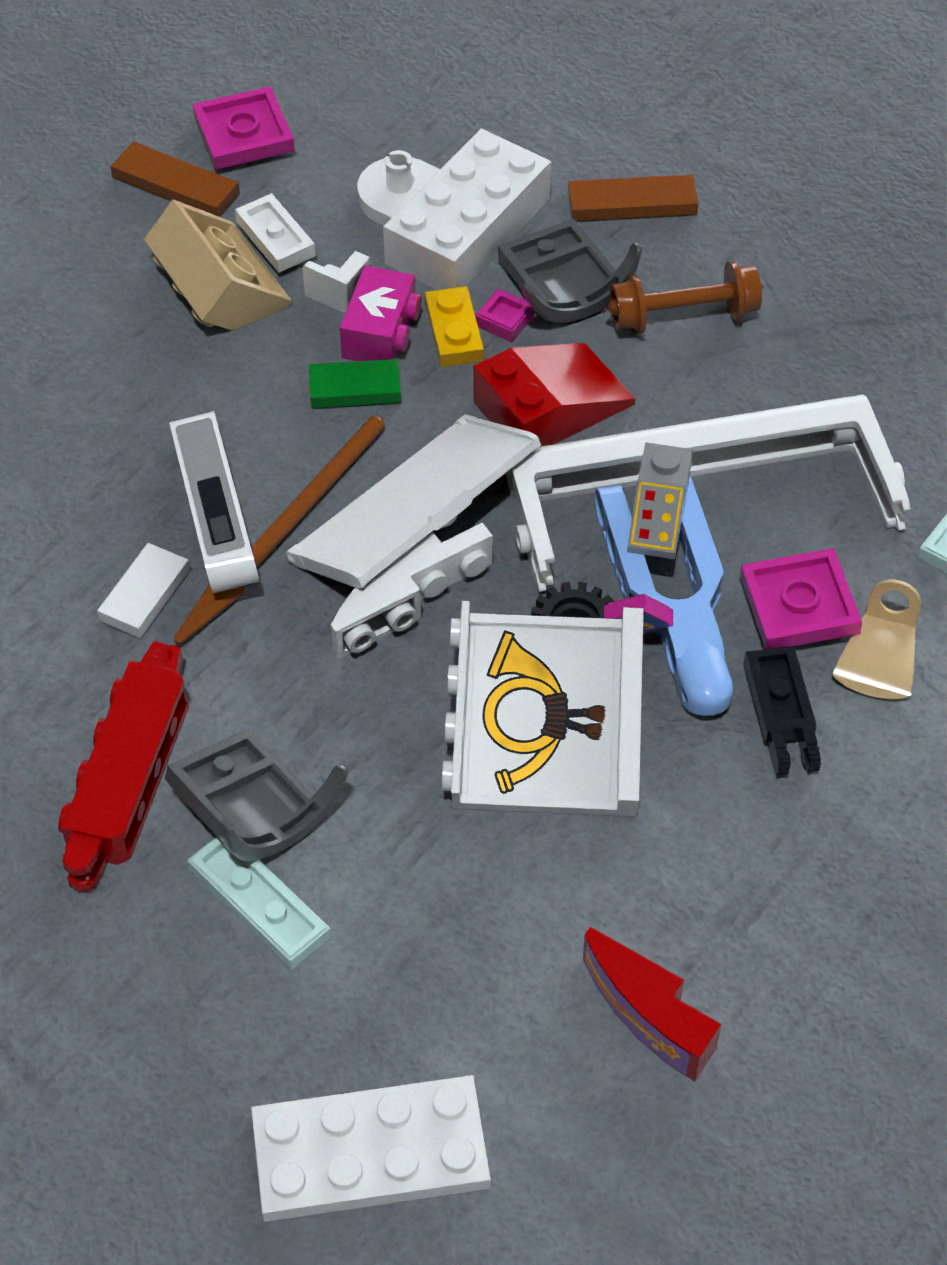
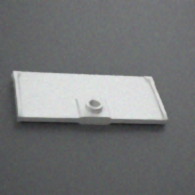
M465 414L455 421L451 427L304 540L287 550L285 556L293 566L304 570L307 569L355 588H362L368 581L433 530L438 531L451 525L457 519V515L471 505L473 498L531 452L541 446L539 438L528 431Z

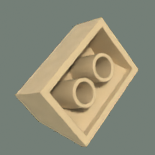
M172 200L144 238L155 254L153 256L155 263L167 271L174 281L172 283L173 288L186 298L192 306V315L207 327L216 325L233 331L286 309L292 302L232 221Z

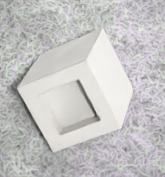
M355 251L341 268L331 264L323 267L312 261H307L302 267L305 296L346 313L364 265L371 267L370 257Z

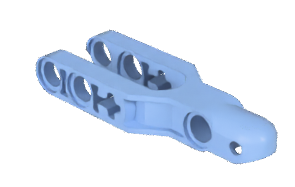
M691 477L689 478L680 538L685 550L683 562L694 595L680 600L670 599L657 593L645 556L643 554L627 552L632 516L621 485L596 488L595 508L622 598L646 594L673 609V626L652 632L660 637L682 705L686 710L697 715L709 716L724 712L729 708L732 701L733 682L725 662L723 642L713 614L721 596L719 588L724 570Z

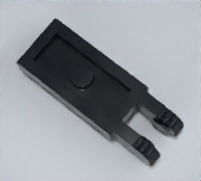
M795 646L746 651L744 664L765 743H769L770 758L776 776L788 775L790 772L791 761L785 740L800 739L802 761L807 772L819 771L821 768V758L815 735L817 725Z

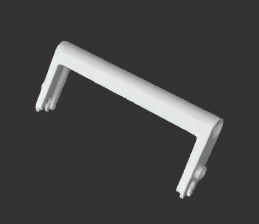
M863 394L542 446L535 449L506 472L507 484L519 524L515 526L517 548L520 554L527 553L539 592L546 591V586L554 584L549 563L555 562L540 501L595 493L596 488L620 484L622 488L637 486L645 442L693 449L690 477L849 451L856 459L886 528L896 527L899 531L906 530L905 521L898 505L903 511L911 509L904 487L905 479L902 466L899 462L894 463L867 397Z

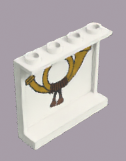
M462 601L461 618L451 619L450 648H459L458 665H449L448 695H457L456 713L446 712L445 743H454L453 761H443L442 791L451 792L452 809L636 817L639 804L644 608L623 607L622 619L470 613V601Z

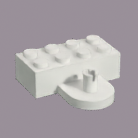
M480 129L441 169L422 160L412 158L405 151L396 150L390 152L389 157L386 156L384 159L372 163L361 173L357 183L358 203L368 218L383 225L386 265L403 273L414 274L416 280L436 290L468 286L498 254V246L510 242L550 199L551 161L484 129Z

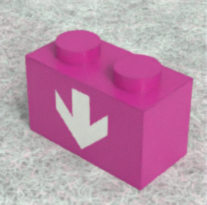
M364 265L340 325L342 359L353 361L396 359L399 351H406L410 337L409 323L410 320L418 319L422 302L421 294L416 293L414 274Z

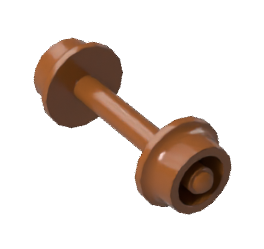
M735 261L726 262L724 267V283L649 294L643 293V288L637 275H629L626 282L610 286V302L606 309L611 313L616 329H634L638 334L644 333L646 329L647 311L726 301L732 319L739 320L742 319L744 313L760 309L764 286L760 282L759 273L754 265L738 266Z

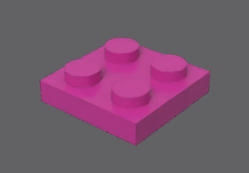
M271 86L192 104L194 119L215 170L295 151L293 135Z
M834 548L741 565L740 578L765 649L797 646L861 634L862 620Z

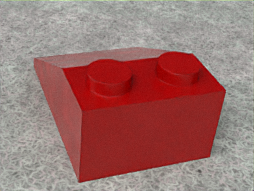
M586 343L512 347L473 366V403L490 422L535 434L539 438L540 447L554 445L635 405L633 395Z

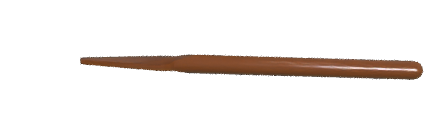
M371 416L251 546L256 568L259 567L382 432L385 423L380 416ZM209 583L176 633L174 642L178 645L184 643L239 599L244 593V586L213 594Z

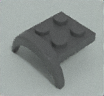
M575 219L498 246L499 261L522 289L529 305L540 317L553 323L577 321L605 309L610 302V286L626 282L629 275L635 274L642 253V246L638 242L631 244L625 259L615 270Z
M248 728L167 765L165 780L235 857L244 861H255L283 851L312 831L335 803L348 776V768L344 764L335 766L323 785L312 795Z

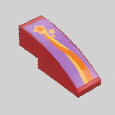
M589 927L584 935L582 960L600 993L614 1013L644 1045L664 1062L695 1082L717 1049L721 1023L681 1001L684 979L598 930Z

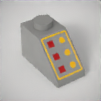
M645 442L637 481L627 552L675 559L689 486L693 449Z

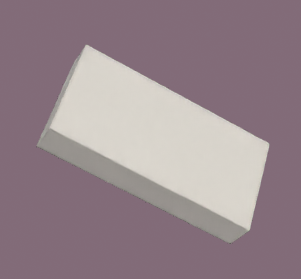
M147 543L97 610L99 621L141 638L190 571L189 559Z

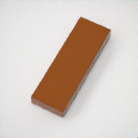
M135 141L110 166L113 178L218 217L240 193L239 182Z
M693 174L568 181L571 217L576 221L698 214L699 203Z

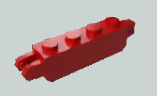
M153 641L141 662L129 660L123 677L115 679L110 693L111 707L106 719L100 718L94 730V748L89 760H83L78 768L76 776L77 790L71 803L66 802L62 807L58 821V830L60 833H63L66 843L62 863L65 871L68 872L67 880L69 887H73L78 893L91 892L92 888H96L95 885L99 884L98 879L101 878L106 863L119 865L131 859L189 709L185 697L184 680L180 675L183 657L181 647Z

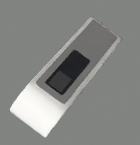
M214 411L169 422L212 593L260 582Z

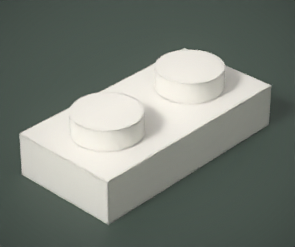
M272 193L235 209L236 222L278 273L316 256L315 243Z

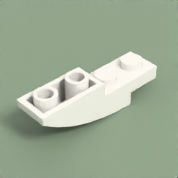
M480 523L442 543L432 531L368 581L364 587L354 588L331 623L332 646L335 657L339 660L353 652H362L369 648L373 642L395 631L406 630L415 621L421 619V600L427 597H435L447 587L467 577L477 576L488 566L492 565L493 535L485 525Z

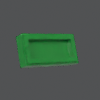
M398 359L308 364L311 408L401 403Z

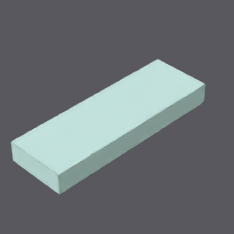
M218 837L187 860L188 869L291 970L331 938V928L260 860L244 861L238 859L222 844Z

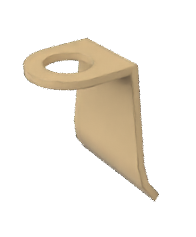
M890 579L881 581L873 587L866 612L861 619V634L852 635L833 672L834 678L845 687L870 697L894 700L911 696L914 675L915 630L921 607V597L913 586L901 580ZM889 591L900 592L908 598L909 606L901 611L891 610L882 603L881 596Z

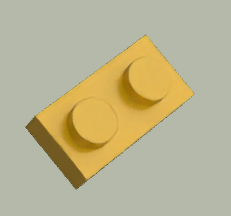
M463 286L424 292L425 307L440 367L484 361V347L468 287Z

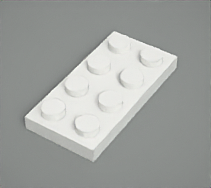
M473 1075L251 1107L264 1222L491 1189V1178Z

